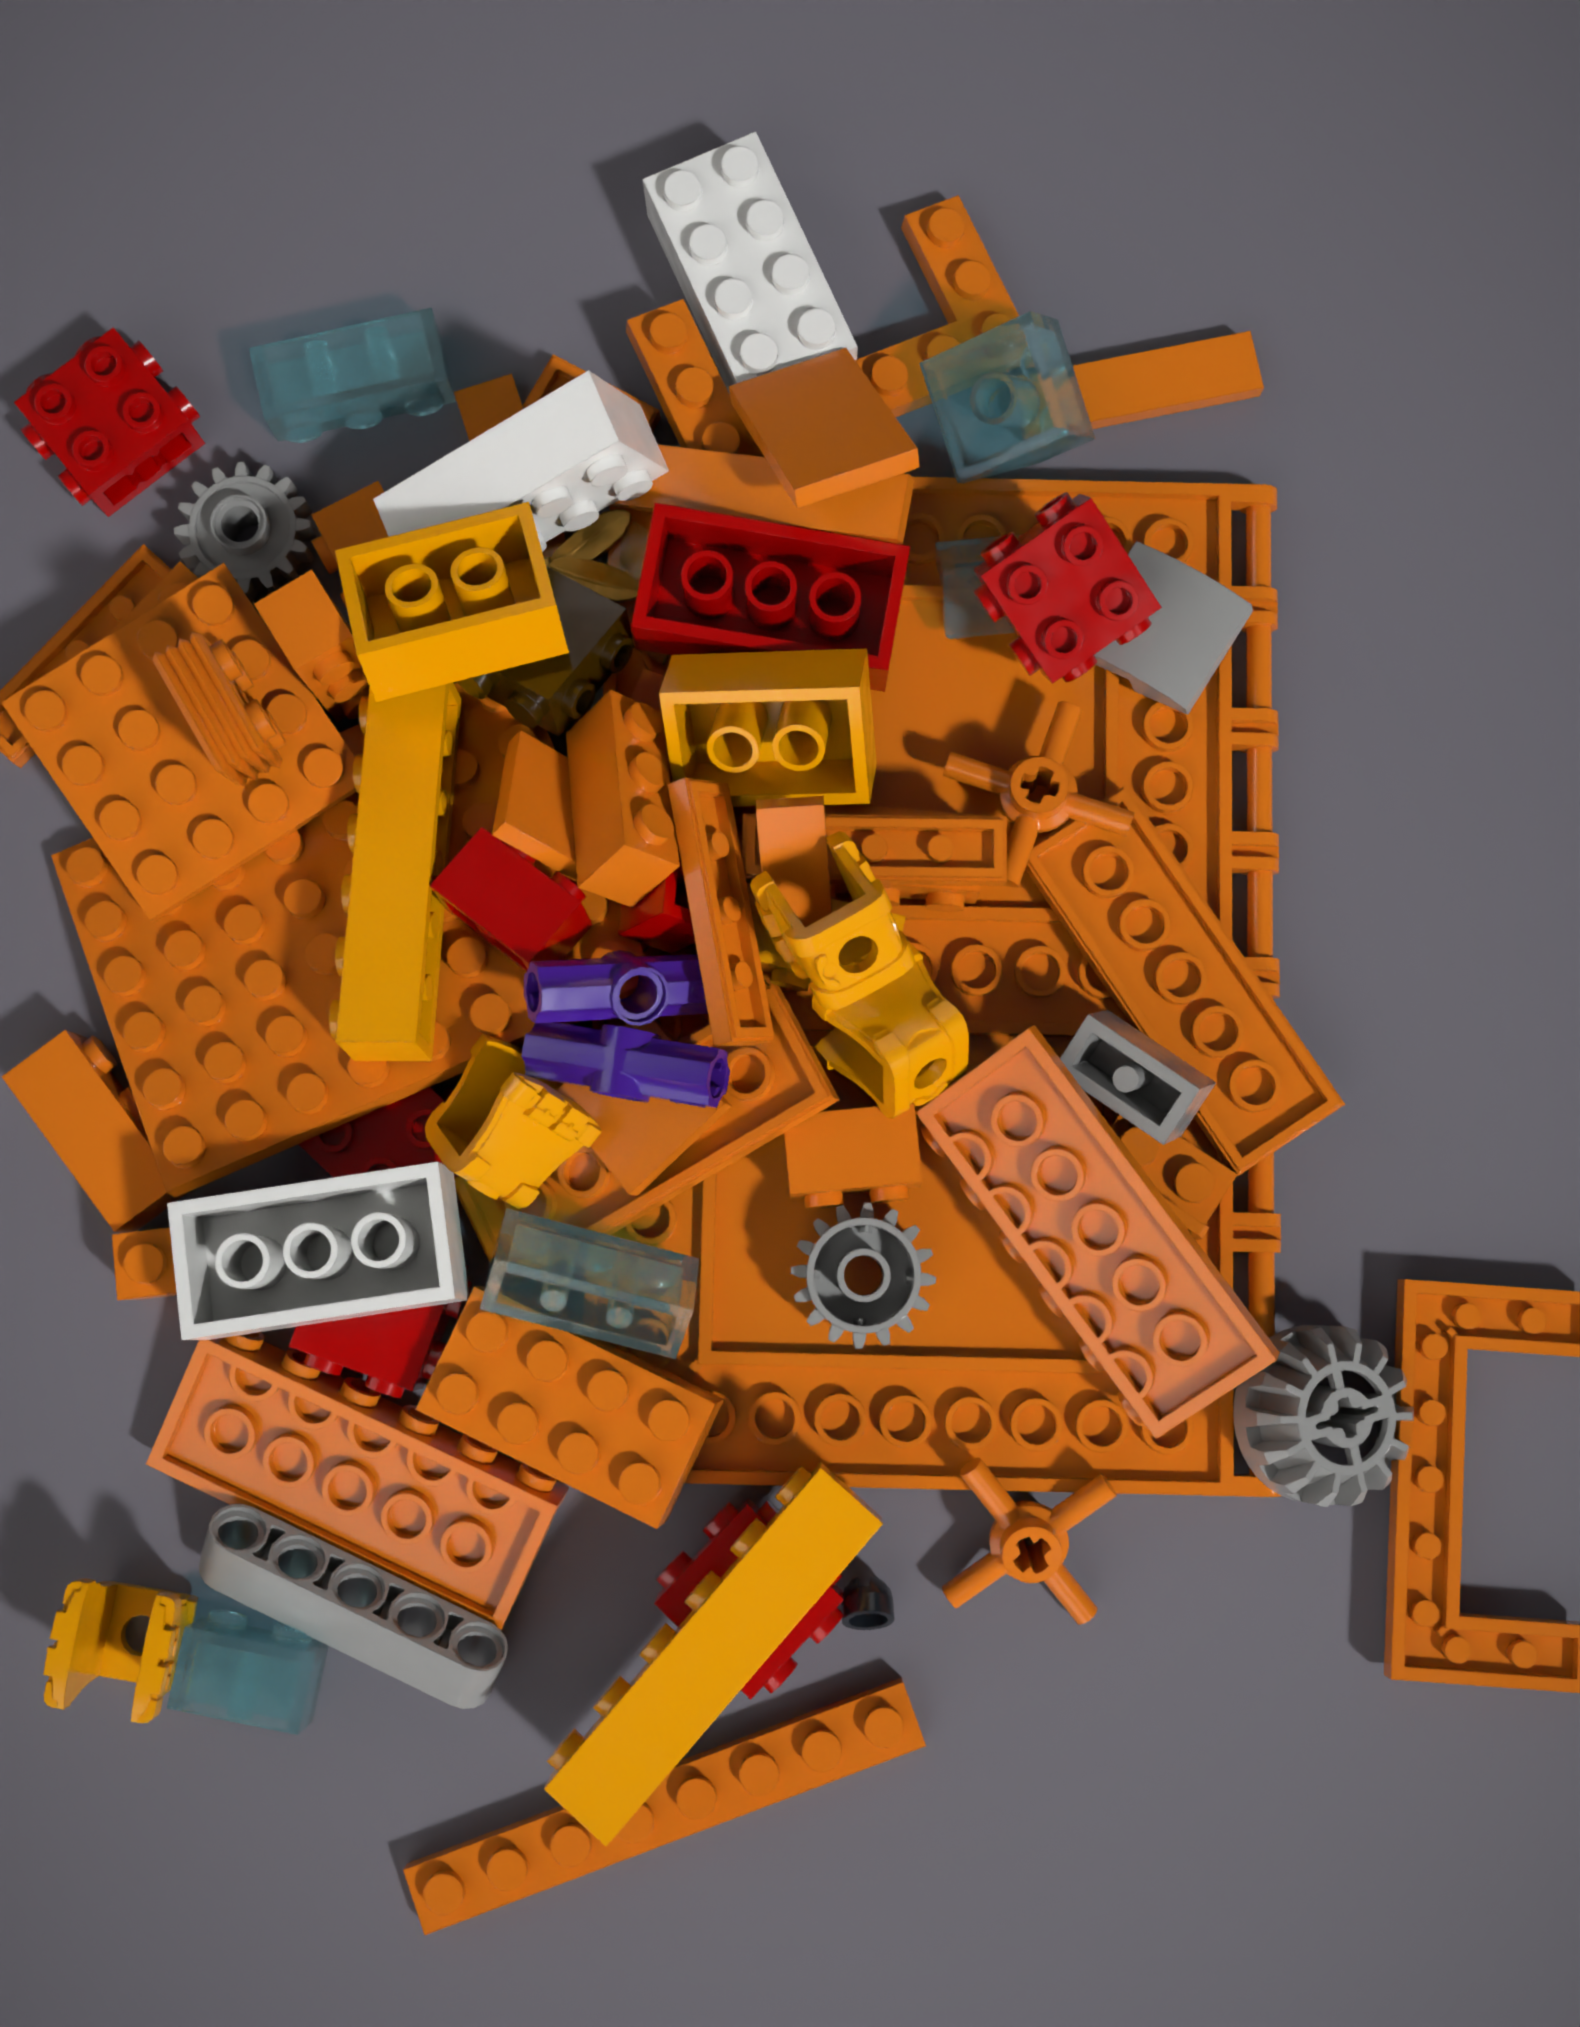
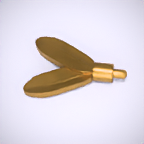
M625 509L603 512L594 523L578 530L553 553L551 559L550 557H545L546 566L615 603L635 600L639 587L638 581L627 571L597 562L599 558L625 538L631 526V514Z

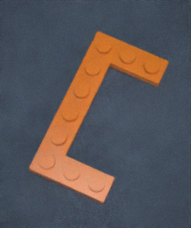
M959 195L905 215L901 230L948 324L855 360L895 417L1033 363L1038 353ZM684 299L628 319L626 334L680 447L764 457L732 406L730 394Z
M1398 1279L1394 1367L1402 1369L1407 1379V1385L1396 1392V1404L1400 1407L1412 1406L1414 1409V1421L1396 1422L1395 1439L1409 1445L1410 1448L1405 1460H1391V1472L1393 1474L1392 1481L1390 1482L1384 1675L1391 1680L1580 1693V1621L1460 1613L1468 1349L1580 1357V1291Z

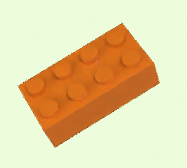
M474 1286L415 1410L658 1529L668 1521L724 1399L492 1286Z

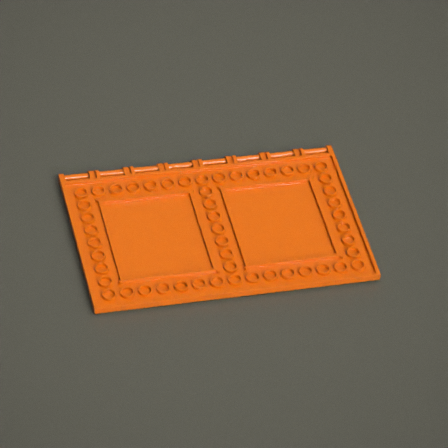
M913 477L915 481L904 541L901 544L910 546L886 690L885 692L871 690L877 760L870 804L853 805L986 815V817H1006L1001 807L999 794L943 776L950 753L955 752L1009 770L1012 765L1021 759L1039 756L1058 702L1073 703L1082 709V713L1063 764L1074 776L1077 793L1101 801L1126 785L1231 939L1232 873L1247 875V957L1244 958L1273 999L1280 998V959L1273 958V875L1279 873V834L1273 833L1272 753L1279 750L1278 711L1272 709V632L1278 629V590L1271 587V513L1277 510V488L1266 484ZM1068 492L1072 499L1078 494L1091 497L1127 554H1129L1136 541L1200 571L1252 604L1253 612L1241 630L1246 633V708H1232V645L1188 715L1135 692L1129 679L1097 665H1094L1085 674L1070 682H1065L1063 678H1060L1052 684L1042 675L1040 670L1029 676L1008 645L1018 637L1006 619L1003 617L994 623L973 593L976 588L982 585L973 571L974 568L984 562L980 555L981 551L1010 531H1013L1018 538L1039 522L1034 516L1035 513L1045 504L1063 493ZM610 507V511L625 508ZM625 509L631 514V526L625 538L608 552V565L627 571L639 583L653 512ZM1231 510L1246 514V586H1232ZM636 599L617 603L627 609L630 628ZM633 637L634 648L627 665L620 672L612 673L606 680L603 687V696L609 690H613L631 698L642 669L645 668L665 676L672 655L636 649ZM1232 751L1247 753V831H1232ZM669 763L670 781L672 783L671 769ZM1037 785L1034 792L1029 793L1028 800L1033 803H1040L1044 795H1048L1049 789ZM756 806L733 807L741 855L743 814H756ZM1008 818L1007 842L1014 825ZM1058 828L1048 832L1038 833L1035 843H1037L1053 831L1057 830ZM1026 870L1023 873L1018 888L1006 885L981 886L976 903H964L963 911L942 912L930 910L925 907L926 900L900 898V904L893 906L890 911L894 914L906 916L902 932L907 940L923 955V963L941 995L960 1011L966 1021L969 1032L968 1070L966 1074L1033 1025L1037 1027L1058 1057L1061 1058L1088 1014L1109 1010L1130 1024ZM835 894L836 900L848 903L853 902L850 894ZM640 942L645 956L697 954L696 943L670 953ZM763 971L766 988L772 984L770 982L772 973ZM779 986L815 1052L814 1047L819 1041L836 1027L828 1021L824 1022L812 1008V997L814 994L810 986L808 991H797ZM708 1014L659 1016L657 1018L676 1041L709 1022ZM621 1019L592 1020V1029L601 1030L604 1024L624 1026L626 1022ZM818 1058L840 1099L822 1111L877 1106V1103L855 1082L835 1069L828 1070ZM956 1080V1081H954L953 1083H951L950 1085H948V1087H947L946 1089H948L950 1086H952V1085H953L954 1083H956L958 1080ZM1085 1092L1108 1124L1111 1125L1118 1113ZM929 1102L920 1106H915V1113ZM917 1114L916 1122L923 1182L919 1188H908V1200L872 1203L874 1219L882 1220L891 1209L898 1211L895 1227L901 1232L914 1225L920 1229L916 1238L911 1243L915 1250H932L933 1256L920 1263L921 1273H928L936 1277V1284L920 1286L918 1295L930 1304L928 1310L911 1308L907 1316L911 1320L914 1329L909 1333L898 1327L897 1324L888 1328L890 1332V1344L883 1346L877 1339L875 1332L866 1333V1341L863 1348L857 1349L853 1344L852 1332L846 1330L843 1331L842 1335L835 1342L828 1340L831 1322L825 1318L820 1323L810 1326L806 1321L810 1313L816 1308L812 1300L807 1302L795 1301L794 1295L801 1289L806 1288L807 1282L806 1278L792 1275L791 1267L807 1265L809 1256L797 1247L799 1241L804 1240L814 1244L817 1243L820 1236L817 1234L813 1222L818 1218L827 1223L831 1228L837 1225L838 1222L836 1219L837 1207L805 1209L804 1198L791 1199L784 1133L584 1251L582 1330L724 1399L686 1480V1484L784 1486L801 1466L811 1474L821 1462L848 1487L971 1490L959 1472L966 1463L979 1457L1006 1491L1074 1493L1100 1474H1103L1116 1494L1281 1497V1495L1265 1486L1252 1472L1250 1467L1247 1474H1234L1233 1389L1157 1439H1155L1145 1424L1139 1426L1131 1420L1120 1403L1118 1397L1119 1388L1105 1370L1101 1372L1096 1370L1085 1358L1078 1342L1080 1335L1066 1316L1058 1317L1046 1305L1039 1291V1284L1041 1282L1027 1263H1018L1007 1252L999 1236L1001 1231L999 1225L987 1209H978L965 1195L960 1184L962 1175L948 1156H939L926 1142L921 1131L923 1122ZM1193 1118L1181 1138L1226 1166ZM1274 1152L1248 1169V1213L1233 1212L1232 1183L1206 1223L1209 1229L1203 1239L1196 1240L1232 1289L1233 1252H1248V1311L1268 1338L1275 1335V1253H1281V1214L1274 1213ZM869 1192L843 1195L844 1207L849 1212L851 1219L859 1218L863 1204L865 1202L870 1203ZM854 1257L845 1267V1283L855 1294H870L877 1289L881 1282V1269L877 1262L870 1257Z

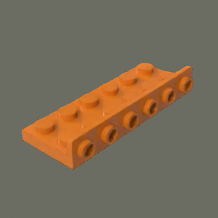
M1035 1025L1029 1027L916 1112L923 1122L921 1131L926 1142L939 1156H948L962 1175L960 1184L965 1195L978 1209H987L1001 1228L999 1236L1007 1252L1018 1263H1027L1041 1282L1039 1284V1291L1046 1305L1058 1317L1066 1316L1080 1335L1078 1342L1085 1358L1096 1370L1100 1372L1105 1370L1120 1390L1118 1397L1127 1415L1137 1425L1142 1426L1145 1424L1155 1439L1277 1361L1280 1352Z
M262 1332L198 1341L146 1465L229 1505L244 1504L265 1512L491 1622L502 1631L556 1511L568 1492L569 1487L524 1463H519L498 1453V1450L466 1434L460 1435L439 1425V1421L415 1410L417 1407L415 1405H405L402 1407L381 1397L380 1392L364 1386L365 1380L355 1377L343 1379L303 1364L306 1356L305 1352L293 1349L284 1351L264 1341L265 1336Z

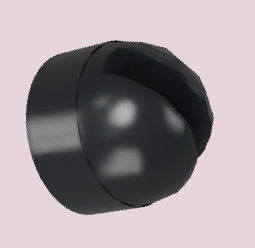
M870 1576L869 1586H861L860 1579L856 1577L844 1588V1601L841 1603V1612L844 1614L842 1624L856 1630H874L887 1627L894 1622L893 1597L890 1588L884 1581L876 1576Z

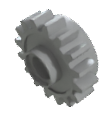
M237 462L234 477L227 478L216 467L212 469L215 484L207 488L196 481L191 485L199 499L195 504L179 503L178 510L189 521V524L174 527V534L183 545H187L179 552V555L189 569L195 568L193 574L200 578L224 563L249 601L255 603L258 593H273L288 580L293 581L299 577L297 570L302 562H312L314 556L306 546V541L317 538V530L310 520H306L313 512L303 496L296 497L298 490L292 480L285 477L277 482L276 475L270 466L263 465L256 477H254L244 462ZM253 525L258 526L257 532L251 539L244 542H236L237 535L242 529Z
M865 1202L860 1211V1217L851 1219L849 1212L842 1205L836 1208L838 1224L832 1228L819 1218L813 1222L814 1228L820 1236L816 1244L810 1241H799L797 1247L804 1254L808 1255L809 1259L807 1265L791 1267V1274L800 1278H806L807 1287L798 1291L794 1298L796 1302L812 1300L816 1308L806 1320L810 1326L820 1323L825 1318L831 1322L828 1340L835 1342L844 1330L852 1332L854 1347L862 1349L866 1341V1333L875 1332L877 1339L885 1346L890 1344L888 1328L897 1324L898 1327L908 1333L914 1329L911 1320L907 1316L911 1308L928 1310L930 1304L918 1294L920 1286L936 1284V1277L928 1273H921L920 1263L928 1260L933 1256L931 1249L915 1250L911 1242L920 1231L916 1225L902 1232L895 1227L898 1211L891 1209L882 1220L874 1219L872 1203ZM857 1256L872 1258L881 1269L882 1277L879 1286L875 1291L867 1295L853 1293L847 1287L844 1280L846 1265Z

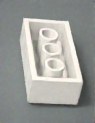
M756 132L643 179L647 216L728 390L730 385L843 348H847L854 360H857L858 346Z
M588 370L375 497L373 500L389 537L529 502L543 552L547 547L546 542L564 531H576L591 525L599 518V511L618 500L628 501L642 496L652 488V481L669 472V469L641 405Z
M440 1162L167 1203L181 1340L218 1339L467 1301L469 1298L454 1173Z

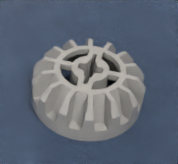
M1300 1325L1285 1329L1270 1337L1269 1339L1280 1352L1277 1361L1238 1385L1234 1398L1233 1417L1236 1438L1241 1453L1252 1472L1265 1486L1285 1498L1323 1507L1334 1504L1354 1506L1363 1503L1367 1490H1383L1392 1481L1393 1473L1388 1468L1390 1461L1405 1460L1410 1448L1409 1445L1395 1439L1396 1422L1414 1421V1409L1412 1406L1400 1407L1396 1404V1392L1406 1387L1407 1379L1402 1369L1387 1366V1349L1376 1340L1361 1338L1356 1329L1340 1326ZM1347 1370L1359 1374L1371 1384L1375 1393H1361L1353 1388L1344 1387L1341 1371ZM1328 1376L1330 1385L1318 1384L1322 1379ZM1378 1421L1375 1445L1361 1459L1358 1445L1363 1443L1370 1434L1373 1422ZM1313 1444L1344 1448L1348 1464L1340 1465L1329 1461L1317 1451Z

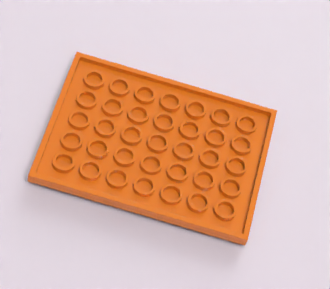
M458 682L454 683L462 701L448 864L481 827L492 834L508 742L522 730L555 750L546 729L539 725L534 728L523 725L509 713L505 706L487 696L484 699L473 697ZM360 724L339 732L354 756L363 754L365 734L362 733ZM358 792L350 795L155 922L148 919L94 838L51 855L166 1192L175 1198L463 1073L472 1056L469 1050L482 1034L522 1047L526 1033L530 1032L534 1027L535 1023L528 1018L527 1005L523 996L524 973L526 971L445 909L432 1061H354L331 1037L329 1010L332 1001L339 1000L342 977L339 976L336 970L335 947L338 938L345 937L347 914L343 910L341 901V886L344 876L351 875L353 853L349 849L347 840V824L349 816L357 814ZM538 860L533 864V866L549 878L556 872V870ZM570 879L574 884L577 885L576 881ZM581 889L586 895L582 904L593 925L563 960L601 958L605 954L617 950L629 951L635 956H645L640 942L618 935L621 903ZM638 975L631 977L623 984L619 995L620 999L627 998L635 991L639 980ZM580 1021L555 1022V1023L575 1024V1023H578V1022H580Z

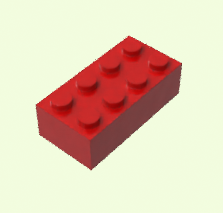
M654 503L631 623L636 649L668 655L867 648L870 689L885 692L910 546Z

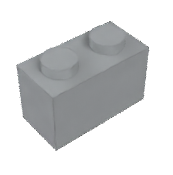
M1109 1010L1088 1014L1060 1058L1085 1092L1163 1145L1182 1136L1216 1084L1215 1081Z

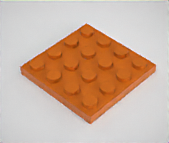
M224 563L1 702L148 919L153 922L357 792L353 781L355 756L308 686L295 672L276 639ZM192 632L203 635L211 644L223 639L229 650L236 653L254 684V687L244 692L249 702L257 699L262 708L270 712L287 742L286 745L277 749L282 758L280 768L271 766L269 774L259 772L257 781L248 778L245 787L236 785L213 768L153 663L155 652L165 654L167 645L177 648L179 639L190 641Z

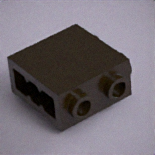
M546 566L569 653L457 682L473 697L484 699L487 696L505 706L509 713L523 725L531 728L539 725L560 737L574 719H579L587 713L594 701L596 692L611 674L620 672L627 665L633 652L634 642L625 607Z

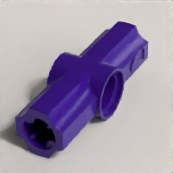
M617 950L609 952L601 958L530 961L529 969L524 973L523 996L527 1005L528 1018L534 1023L621 1019L628 1024L640 1026L651 1023L659 1016L708 1014L698 954L635 956L629 951ZM638 975L639 980L635 991L627 998L620 999L619 995L623 984L631 977Z
M535 1023L532 1030L525 1035L521 1055L525 1063V1075L532 1078L590 1087L589 1091L593 1093L639 1102H649L651 1097L679 1104L717 1108L720 1099L726 1094L730 1076L727 1062L728 1052L725 1050L662 1040V1036L655 1033L616 1025L604 1024L601 1030L568 1023Z

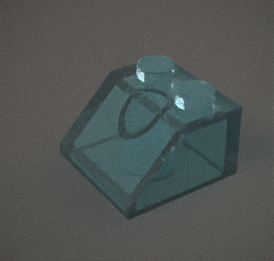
M1029 311L919 363L957 483L963 484L1039 464L1096 439L1058 319Z

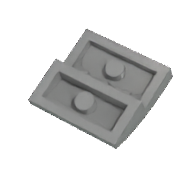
M1136 541L1128 556L1162 608L1148 617L1152 624L1141 635L1123 645H1119L1115 640L1096 653L1094 656L1098 661L1095 665L1129 679L1135 692L1188 715L1252 614V604L1200 571Z

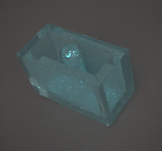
M225 1610L209 1611L208 1618L201 1617L185 1626L167 1709L296 1735L300 1734L313 1722L329 1648L328 1645L312 1639L306 1633L297 1631L283 1623H275L272 1630L247 1626L248 1616Z

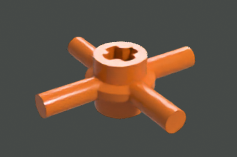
M1058 702L1039 756L1021 759L1012 765L1009 770L955 752H951L948 757L943 776L999 794L1003 812L1014 824L1007 842L1006 886L1019 887L1038 833L1054 830L1064 824L1069 818L1124 837L1128 834L1135 812L1078 794L1074 776L1063 764L1082 713V709L1073 703ZM1037 785L1049 789L1048 795H1044L1040 803H1033L1028 800L1029 793H1033Z
M977 1457L966 1463L959 1474L995 1521L989 1533L991 1552L942 1586L943 1593L951 1605L956 1609L1007 1574L1024 1583L1044 1581L1078 1625L1090 1621L1097 1613L1098 1608L1063 1562L1069 1549L1067 1531L1117 1496L1106 1477L1100 1474L1051 1509L1046 1505L1029 1500L1014 1502L981 1458ZM1030 1537L1034 1544L1028 1546L1024 1538Z

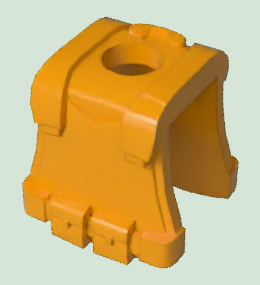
M842 831L826 837V841L853 902L804 927L767 871L757 875L750 884L757 900L755 906L763 925L766 927L774 943L773 946L776 951L779 952L784 962H787L797 978L805 979L809 977L812 980L809 986L818 1003L826 1010H838L862 999L904 975L915 963L908 940L904 933L898 930L890 912L892 905L883 884L879 879H875L865 857L861 855L850 837ZM859 936L871 938L872 947L870 953L863 961L855 965L839 963V953L846 942Z
M910 941L908 943L915 958L914 966L891 983L838 1010H826L818 1003L814 995L812 997V1008L824 1022L828 1021L836 1027L814 1047L816 1056L828 1070L835 1069L861 1087L877 1103L880 1111L887 1118L891 1119L910 1109L909 1105L912 1103L915 1106H920L940 1095L948 1085L966 1075L968 1070L969 1032L966 1021L960 1011L941 995L923 963V955ZM869 953L860 957V962L863 961ZM853 961L848 965H855L856 963Z
M482 1034L469 1050L472 1056L455 1089L445 1103L442 1102L428 1118L425 1126L426 1138L448 1170L466 1179L469 1185L484 1195L495 1200L500 1198L506 1203L521 1209L528 1207L540 1193L538 1190L539 1186L553 1171L583 1146L590 1148L602 1133V1130L592 1116L580 1105L556 1091L564 1083L536 1079L525 1075V1063L521 1057L522 1048L507 1041Z
M88 1578L77 1579L68 1584L62 1602L64 1606L56 1611L49 1638L57 1641L47 1648L43 1675L49 1676L44 1690V1702L46 1705L62 1710L69 1707L71 1702L87 1684L101 1676L135 1682L131 1722L148 1723L153 1720L161 1711L163 1696L170 1690L180 1691L186 1666L181 1664L186 1645L189 1624L194 1623L199 1597L122 1582L101 1581L96 1583V1580ZM139 1615L150 1617L142 1653L133 1650L126 1640V1627L133 1617Z

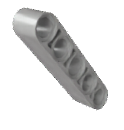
M231 1504L220 1508L211 1518L199 1561V1574L204 1583L212 1589L451 1706L461 1709L475 1708L484 1704L490 1697L508 1651L506 1637L491 1622L254 1507L244 1504Z

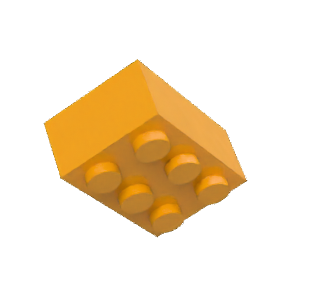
M529 502L335 550L356 654L376 702L569 653Z
M867 648L682 654L671 656L659 691L672 782L683 778L728 783L733 807L756 806V800L824 796V805L870 804L877 760Z

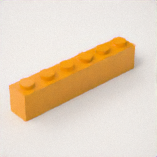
M454 683L376 702L369 686V695L362 696L359 702V723L365 737L363 754H357L353 763V781L355 789L359 793L357 814L349 816L347 824L348 846L353 853L351 875L344 876L341 886V901L343 910L347 914L345 937H339L335 947L336 970L339 976H342L339 1000L332 1001L329 1010L331 1037L354 1061H432L445 908L429 885L444 870L449 861L462 701Z
M821 1462L811 1474L801 1466L789 1478L775 1496L783 1506L765 1526L756 1518L745 1529L730 1548L738 1557L721 1578L711 1570L700 1581L684 1601L692 1609V1612L676 1630L665 1623L639 1653V1656L647 1664L630 1683L620 1675L593 1707L601 1715L597 1722L584 1736L574 1728L548 1758L547 1762L555 1770L552 1772L544 1790L605 1847H607L883 1525L882 1517Z

